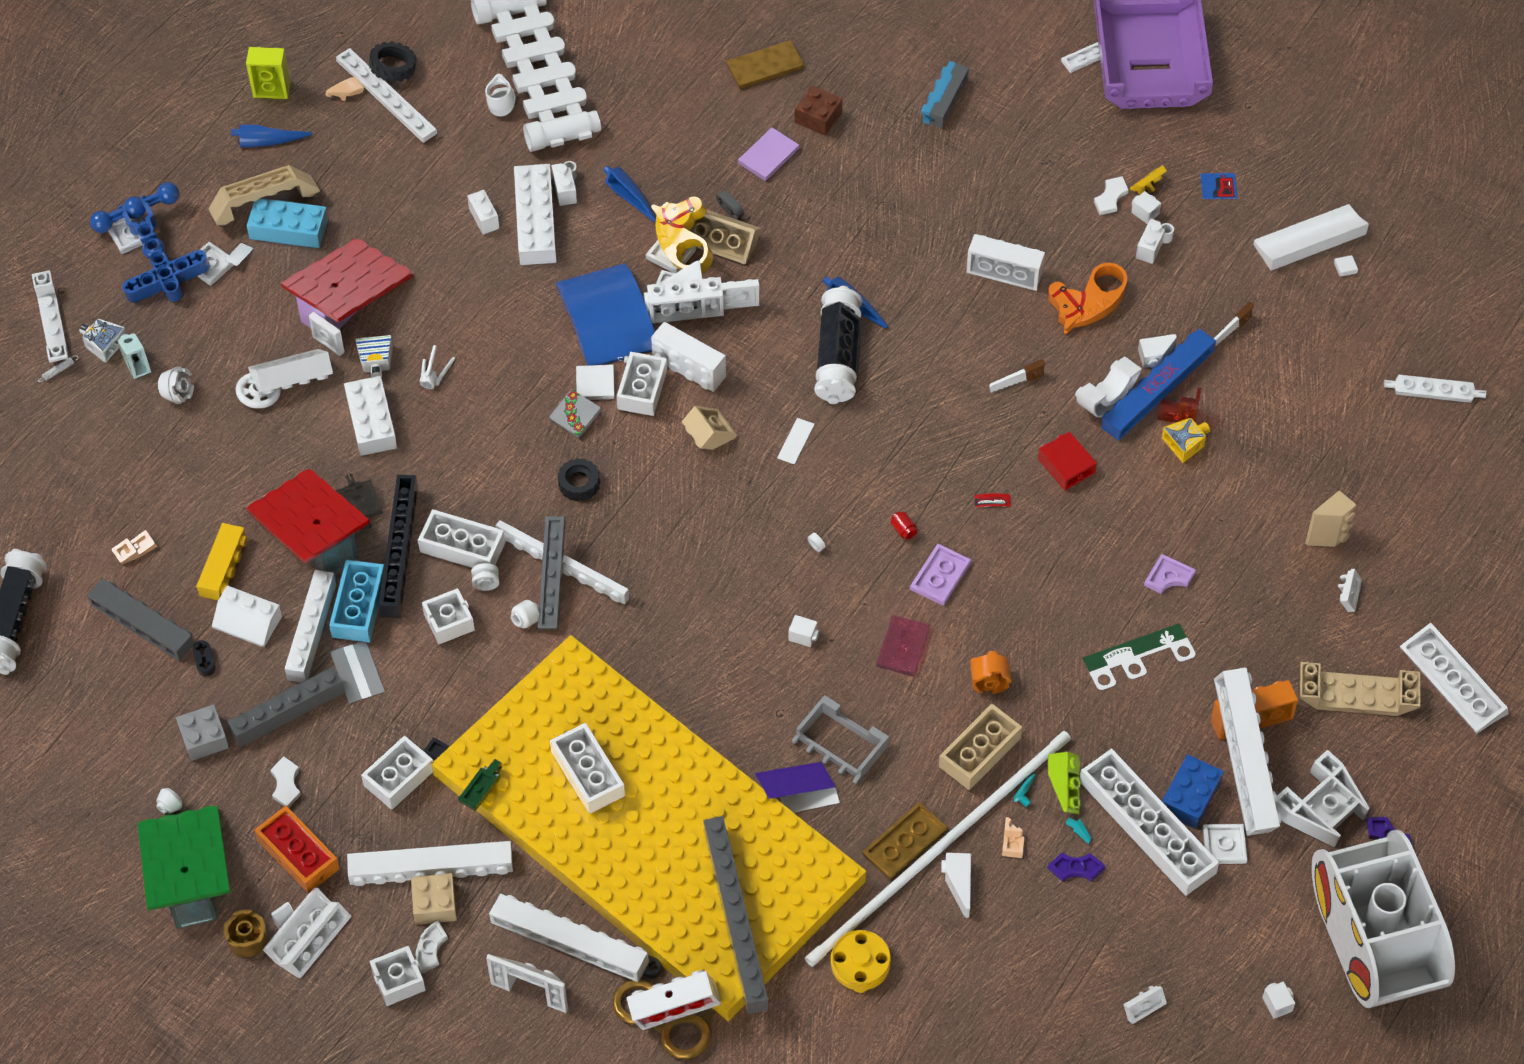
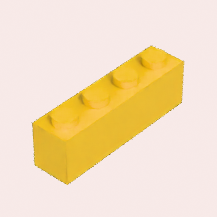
M225 523L221 524L196 586L200 597L219 600L225 588L229 586V580L235 574V565L240 562L241 550L248 541L244 527Z

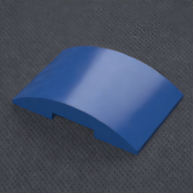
M625 263L556 282V287L573 324L587 366L605 365L623 360L625 356L630 355V352L644 354L652 351L651 337L655 333L638 285Z

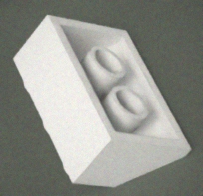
M227 586L218 600L212 628L265 647L282 615L278 604Z

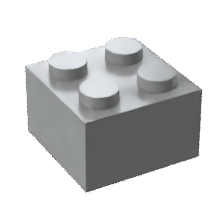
M214 704L176 717L190 761L229 748Z

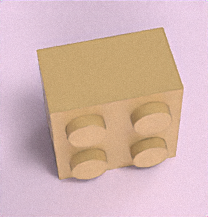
M452 873L411 877L413 915L416 925L432 924L437 920L439 923L457 921Z

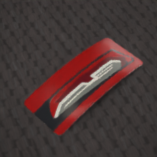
M989 493L974 496L975 508L988 506L1011 507L1010 494Z

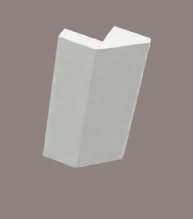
M313 888L263 948V951L276 964L296 977L301 978L351 918V915L339 902H331L318 888Z

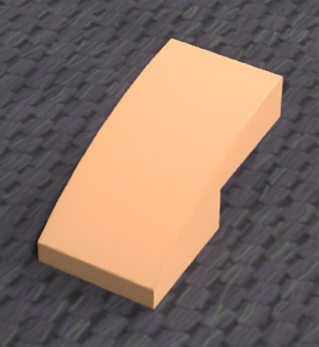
M145 530L131 541L128 538L115 546L112 551L120 563L125 564L147 554L158 546Z

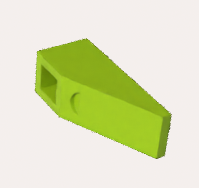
M1071 752L1048 754V775L1063 811L1079 815L1080 755Z

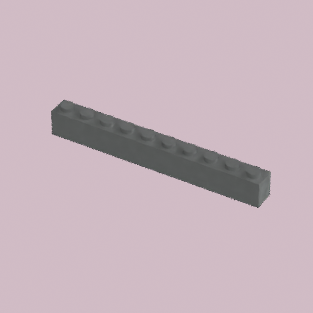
M724 817L703 820L705 839L747 1014L767 1011L768 998Z

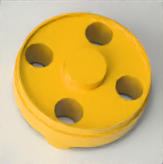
M865 930L852 931L843 935L834 945L831 953V969L835 978L845 987L855 992L863 993L880 985L889 974L891 966L890 951L885 941L875 933ZM863 940L866 943L858 944L857 941ZM840 958V959H843V960H845V961L839 963V962H837V961H835V960ZM882 959V960H885L886 962L883 963V964H880V963H878L877 961ZM863 978L865 979V981L858 982L856 981V979Z

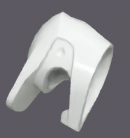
M497 74L486 86V100L492 114L505 116L512 111L516 98L509 82L501 74ZM498 84H503L507 86L495 89L492 95L490 96V89L493 86Z

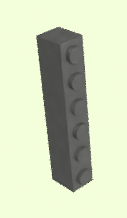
M101 579L87 594L91 606L179 662L194 645L193 635L189 630L181 629L171 619H165L160 612L155 609L151 610L141 600H135L130 593L121 591L111 581L107 582Z
M331 667L227 721L230 733L240 748L345 693L343 682L334 667Z

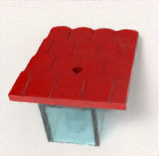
M311 469L300 472L297 477L284 482L281 487L268 492L265 497L252 502L246 508L247 512L303 563L306 564L312 560L320 571L333 573L342 569L346 560L354 561L358 558L354 533L369 524V519L354 505H351L342 495L338 494Z

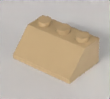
M1340 490L1312 513L1305 544L1308 546L1336 547L1340 542L1344 543L1350 536L1349 531L1353 525L1352 520L1355 517L1356 504Z

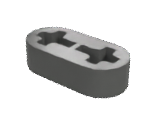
M724 190L716 195L718 204L733 219H738L744 215L742 206L727 191Z

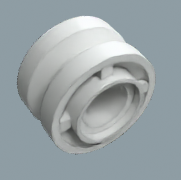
M483 563L472 568V586L475 589L487 591L498 587L499 569L497 566Z

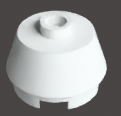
M175 367L163 372L158 381L160 395L164 399L176 404H181L186 399H190L194 391V385H191L189 377L192 375L191 372L182 367Z

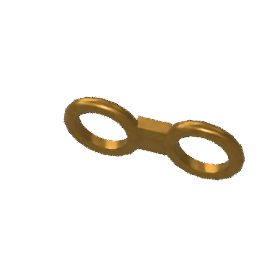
M641 979L639 982L630 980L618 987L613 995L612 1006L615 1014L621 1021L636 1025L631 1015L626 1013L621 1007V1000L624 994L633 989L650 990L654 985L653 983ZM694 1014L652 1027L661 1033L663 1048L669 1055L678 1059H691L699 1056L706 1050L710 1042L708 1024L701 1017ZM692 1023L696 1025L702 1033L699 1044L688 1050H680L674 1047L670 1042L669 1036L672 1029L678 1024Z

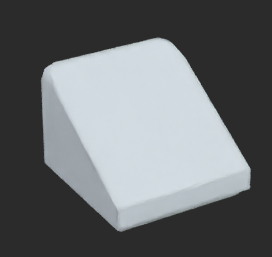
M286 902L271 914L274 924L279 929L294 912L289 902Z

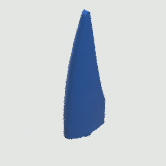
M240 125V129H231V136H240V148L282 144L312 135V132L280 130L260 125Z
M606 166L603 169L607 174L605 183L617 195L637 208L650 220L656 222V217L648 201L631 177L620 167L611 169L609 166Z
M826 276L822 282L828 286L827 290L847 286L849 289L856 291L862 298V304L859 308L861 315L884 328L888 327L874 307L843 278L836 277L831 280Z

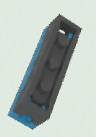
M949 61L947 67H943L940 80H936L934 91L930 92L927 105L924 104L922 107L923 123L943 128L968 80L969 67Z

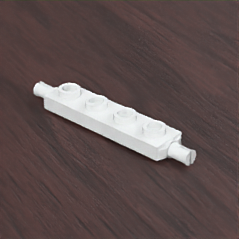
M1398 375L1396 381L1384 380L1383 386L1384 388H1395L1396 395L1469 403L1473 401L1474 397L1486 398V390H1475L1474 383Z

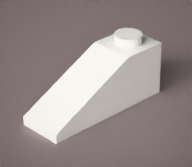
M946 853V860H942L941 872L945 873V881L964 917L969 918L971 854Z

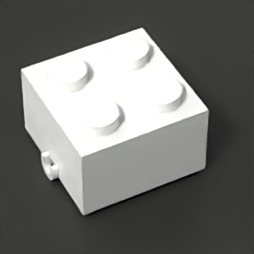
M458 588L422 602L424 616L438 645L475 630L473 618L468 610L469 605L466 600L464 601Z
M409 946L370 961L373 977L386 1006L426 991L423 978L418 969L419 963L417 959L414 960Z

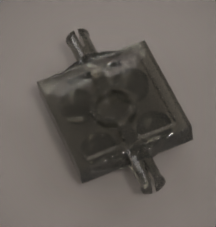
M347 474L345 478L348 485L342 489L335 490L368 519L383 513L371 479L364 482H355L353 474ZM370 520L368 524L369 529L372 527Z

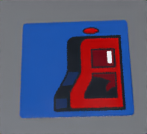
M1235 173L1200 174L1203 199H1237Z

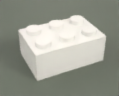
M630 352L617 393V409L654 416L667 374V358Z
M404 735L361 775L363 785L392 810L433 773L431 765L433 759Z

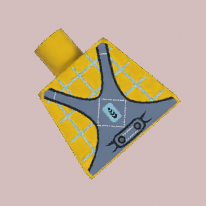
M1191 418L1163 427L1162 439L1179 460L1184 463L1205 446V434L1210 432V428L1206 422L1197 426Z

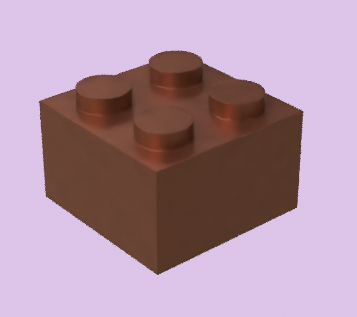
M811 85L795 108L794 122L826 136L842 113L843 98Z

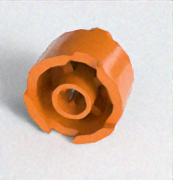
M989 651L984 656L975 657L970 660L972 686L976 692L983 694V691H992V694H997L1009 688V683H1012L1009 660L1005 656L998 655L997 651Z

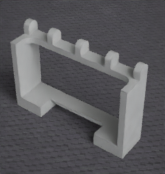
M825 695L796 728V735L792 739L793 744H797L799 740L808 746L806 749L807 753L810 754L815 750L823 755L822 762L824 764L831 760L841 768L838 773L841 775L845 771L854 775L853 783L855 784L859 783L889 746L888 735L874 726L867 731L841 714L840 705ZM822 713H825L876 746L858 769L804 735Z

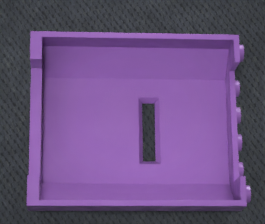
M1093 0L1104 94L1107 100L1121 109L1193 106L1211 95L1213 80L1201 0ZM1169 64L1170 69L1132 70V66Z

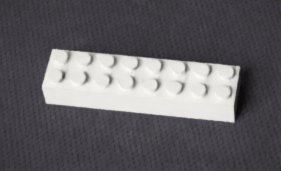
M1247 668L1223 671L1214 678L1246 834L1250 836L1268 833L1280 827L1281 815L1276 810L1277 796L1275 791H1272L1271 783H1273L1272 773L1268 771V754L1266 751L1264 752L1263 748L1264 735L1263 732H1260L1258 725L1260 724V716L1254 706L1256 704V697L1254 692H1251V674L1247 673Z
M1110 749L1081 770L1080 783L1185 896L1217 874L1219 862L1113 749Z

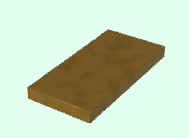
M791 40L726 60V65L739 89L804 69V64Z
M918 802L863 850L862 855L891 881L948 831V827L922 803Z

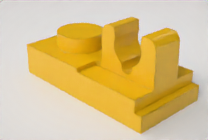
M1163 165L1154 169L1131 186V191H1137L1139 195L1145 189L1149 193L1153 192L1155 189L1151 182L1153 181L1155 184L1163 178L1162 174L1167 170Z

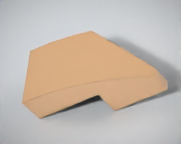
M352 77L328 89L326 96H338L342 101H345L346 96L363 93L364 86L355 77Z
M1006 817L1002 856L1022 858L1024 845L1023 830L1020 827L1016 828L1008 817Z

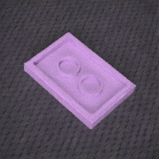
M770 128L738 159V164L766 181L799 149V144L774 128Z
M937 544L910 585V590L944 606L971 565L972 560Z

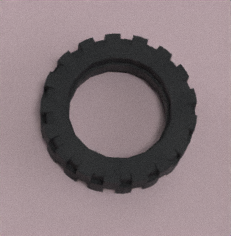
M389 41V43L382 42L371 49L369 69L371 68V72L375 73L376 77L383 78L384 81L402 82L404 79L408 80L410 76H413L416 67V55H414L413 50L409 49L410 47L403 46L402 43L398 42L397 44L393 41ZM387 56L397 57L406 64L400 67H390L380 62V59Z

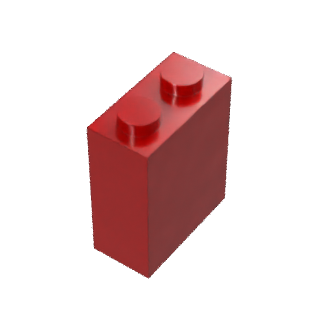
M1070 431L1064 435H1059L1054 441L1045 443L1039 448L1038 460L1064 491L1095 474L1096 461Z

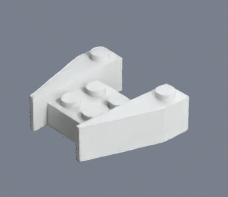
M1327 750L1314 762L1310 771L1321 783L1303 800L1286 787L1277 795V803L1275 805L1284 823L1335 847L1341 836L1335 829L1353 812L1364 820L1370 808L1343 763Z

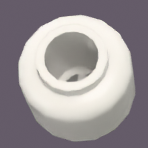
M530 600L522 601L514 606L511 611L512 622L520 628L530 627L538 622L540 615L539 606Z

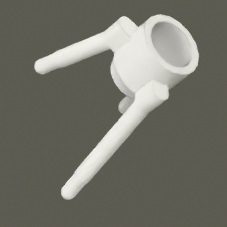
M436 345L433 346L427 370L426 359L422 361L419 382L426 389H433L435 386H439L440 381L455 360V357H452L437 378V373L432 370Z

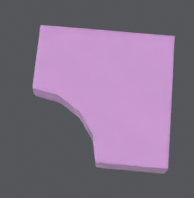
M1161 554L1145 580L1144 586L1160 594L1172 586L1187 588L1196 574V569Z

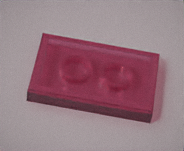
M892 615L876 667L914 677L930 625Z

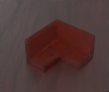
M1198 387L1196 399L1181 396L1179 403L1161 400L1157 420L1177 423L1191 418L1195 422L1202 388Z

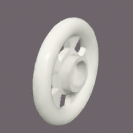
M250 373L241 377L236 385L238 399L244 405L251 408L269 407L278 400L281 393V387L276 388L275 392L269 394L257 391ZM246 383L251 384L249 389L244 388ZM250 394L254 398L251 400L246 396ZM267 396L268 399L263 401L260 400V398Z

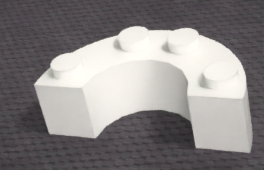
M1125 356L1119 361L1116 360L1111 365V371L1103 382H1100L1096 387L1088 383L1084 387H1080L1075 393L1077 403L1096 417H1102L1106 411H1111L1118 400L1124 399L1140 375L1141 368Z

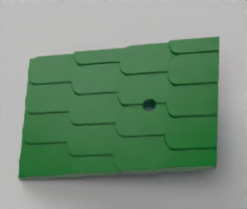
M206 806L199 810H188L180 814L165 815L158 819H146L137 823L148 911L169 907L176 928L216 920L217 916L213 897L230 893L218 806Z

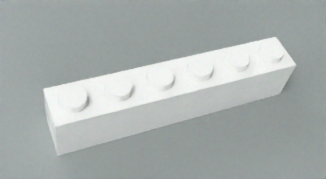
M314 571L285 666L287 681L302 683L308 680L336 588L333 572Z

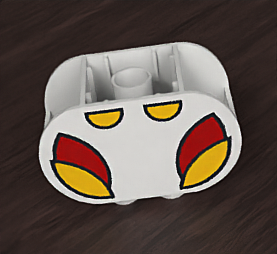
M1393 830L1388 833L1386 838L1332 852L1321 849L1314 853L1312 858V880L1317 904L1350 987L1364 1007L1372 1008L1446 988L1453 983L1455 959L1449 931L1414 849L1402 831Z

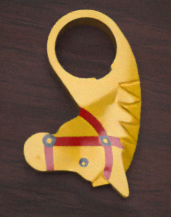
M690 197L678 204L666 202L661 207L652 205L651 207L657 215L656 233L658 241L670 262L679 271L689 265L682 264L681 255H684L686 249L700 246L704 248V254L700 260L701 274L705 273L712 264L713 253L704 239L690 232L695 220L703 218L707 210L698 197Z

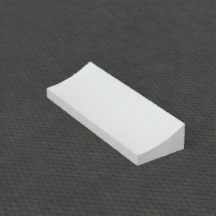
M1348 204L1255 239L1253 245L1269 269L1274 270L1366 235L1369 223L1363 220Z
M1429 623L1400 646L1404 654L1476 734L1509 714L1508 707L1432 623Z

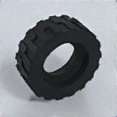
M579 458L571 459L567 463L565 462L560 467L558 473L560 492L569 500L585 501L588 498H592L600 488V476L597 466L590 460L587 461L586 459ZM575 473H584L588 477V482L584 486L576 487L570 483V477Z

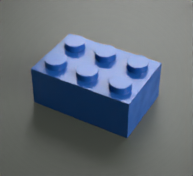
M1187 754L1162 802L1181 823L1197 829L1222 782L1224 771Z

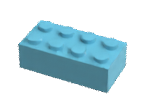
M260 198L254 201L247 223L249 239L320 248L328 223L327 210L324 206Z
M352 560L345 561L329 624L332 638L370 643L379 608L384 564Z

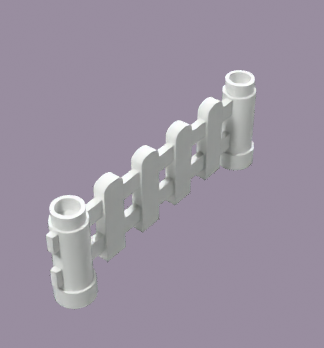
M471 0L473 16L478 25L498 19L499 23L492 25V32L497 43L507 41L509 48L502 50V56L507 68L517 66L520 73L513 75V83L517 92L523 93L528 91L531 99L523 101V107L528 119L536 117L540 119V122L535 121L523 125L524 137L529 151L541 150L550 145L551 148L564 145V142L579 139L580 141L592 138V133L601 131V123L597 111L582 112L581 106L586 104L585 90L581 87L572 89L569 82L575 79V66L571 62L561 63L559 56L565 52L563 39L560 37L551 38L548 31L554 28L552 14L549 12H539L538 7L545 6L547 1ZM523 12L526 14V17L514 20L511 15ZM535 35L536 42L523 45L520 37ZM545 59L548 67L533 69L531 62ZM556 85L558 92L544 95L543 87ZM567 110V116L554 118L552 114Z

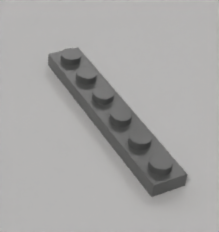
M545 516L539 603L540 615L538 618L539 630H559L566 518L564 516Z

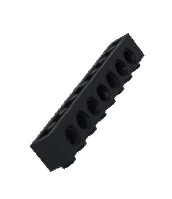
M397 474L379 600L381 617L401 618L418 492L416 475Z

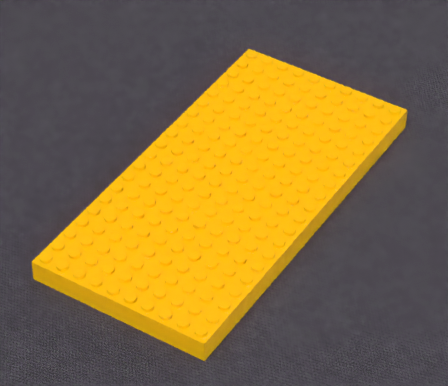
M572 635L564 640L431 763L433 775L460 796L480 768L484 766L489 767L494 759L500 761L502 766L499 772L500 778L476 811L638 947L643 948L648 955L658 959L661 966L675 978H686L699 970L707 971L716 982L722 1004L712 1007V1009L727 1021L745 1005L705 839L703 820L720 816L724 817L764 985L866 882L865 869L776 798L769 799L761 786ZM584 723L587 724L620 777L625 791L624 797L590 814L553 756L550 746V740Z

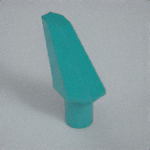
M1069 817L1066 825L1074 828L1073 832L1090 844L1091 836L1080 819L1076 821Z

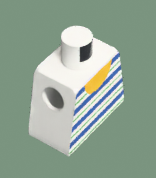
M391 335L356 339L363 372H371V377H382V371H388L391 365L393 351Z

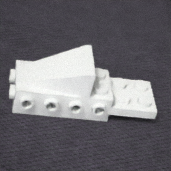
M695 261L659 284L647 285V292L644 293L645 305L652 323L724 316V309L759 306L758 279H747L745 281L721 283V277L702 279L700 261Z

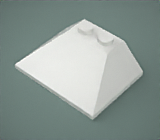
M487 955L486 959L492 985L510 991L516 978L545 988L547 1006L567 1013L568 1005L565 983L555 976L554 973L548 970H539L530 963L524 964L498 956Z

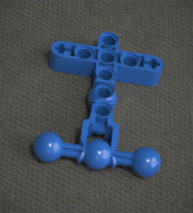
M165 182L158 187L155 194L147 197L142 195L141 198L137 196L129 197L123 205H119V209L110 213L102 210L96 211L90 218V227L97 233H106L111 229L113 222L124 218L131 234L137 235L143 244L142 252L145 257L150 259L154 269L128 279L123 283L122 289L127 300L130 302H138L161 291L165 292L169 301H179L183 296L179 284L210 269L207 255L202 250L193 251L169 262L165 254V245L155 233L154 227H156L157 222L150 207L160 202L166 205L175 203L179 198L180 192L174 183ZM145 211L147 212L148 216L145 217V222L142 221L139 224L131 222L130 218L138 219L144 215Z

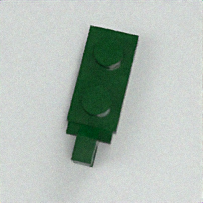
M494 759L489 767L484 766L480 768L459 796V802L476 811L500 778L499 772L502 769L501 762Z

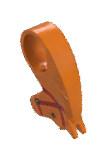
M1102 263L1093 269L1083 292L1067 289L1061 282L1052 283L1049 286L1048 301L1059 312L1058 322L1064 326V335H1067L1074 327L1089 325L1113 312L1125 295L1127 274L1121 266L1115 263ZM1109 275L1116 277L1122 285L1116 290L1105 292L1100 290L1095 281L1101 276Z

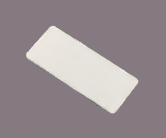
M240 243L225 261L238 266L253 248Z

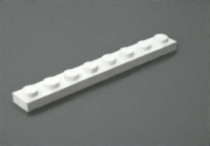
M350 48L336 56V61L423 143L437 134V129L387 82L381 77H376V74L371 72V68L369 69V66Z
M501 520L495 525L497 529L504 530L505 542L513 544L519 550L528 552L533 558L543 559L544 543ZM563 555L562 572L565 575H571L580 583L593 587L598 593L610 596L615 602L626 604L629 600V592L626 587Z

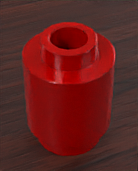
M896 512L891 517L890 524L901 538L909 540L917 534L916 524L906 512Z

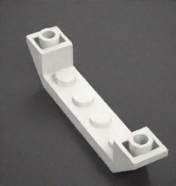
M50 270L32 274L47 343L46 349L49 363L68 359L66 340Z

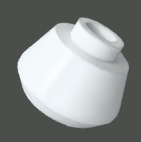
M170 788L160 790L156 799V807L160 812L171 814L182 808V800Z

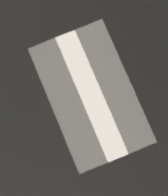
M358 642L330 652L338 675L343 682L344 691L349 703L385 692L366 642Z

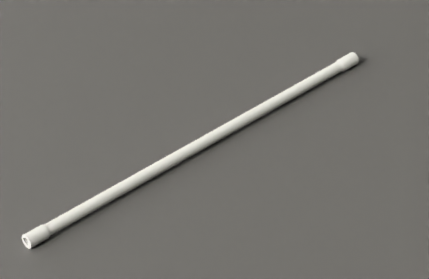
M1062 731L1047 747L842 927L805 957L806 962L811 967L816 965L843 935L853 931L1048 759V754H1053L1071 740L1070 735Z

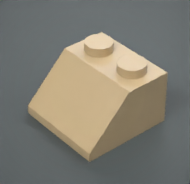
M694 406L682 420L686 431L692 435L695 444L701 449L713 450L737 437V434L719 409Z

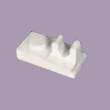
M1351 569V571H1348V574L1340 576L1342 582L1345 583L1338 584L1339 589L1342 591L1340 602L1347 612H1355L1362 579L1357 571Z
M1149 986L1147 992L1143 993L1141 991L1137 997L1123 1004L1128 1021L1134 1024L1167 1004L1161 986Z

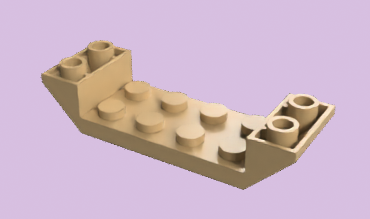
M288 165L221 187L209 207V212L217 226L227 225L230 221L234 220L231 207H239L243 203L257 201L261 197L272 196L282 190H291L295 186L302 197L314 196L320 190L311 175Z
M1300 663V699L1317 710L1398 716L1420 708V672L1400 670L1398 678L1320 672V663Z

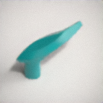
M1036 774L1031 775L1014 796V802L1019 801L1025 807L1030 805L1031 801L1025 794L1029 791V787L1032 785Z

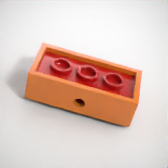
M286 805L254 830L257 841L307 894L340 870L336 856Z

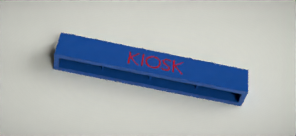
M1201 329L1190 333L1183 344H1178L1171 355H1167L1159 366H1155L1147 377H1143L1139 381L1138 386L1134 389L1131 388L1124 399L1118 400L1111 411L1104 413L1101 428L1119 441L1214 352L1216 340Z

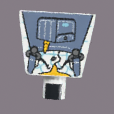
M97 319L92 326L83 323L79 329V332L83 334L82 338L85 347L105 363L119 349L118 339L126 334L124 327L101 319Z

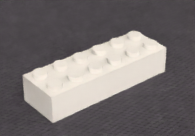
M550 164L514 166L520 265L556 263Z

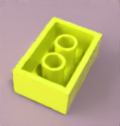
M249 47L246 66L253 98L288 99L291 81L284 48Z

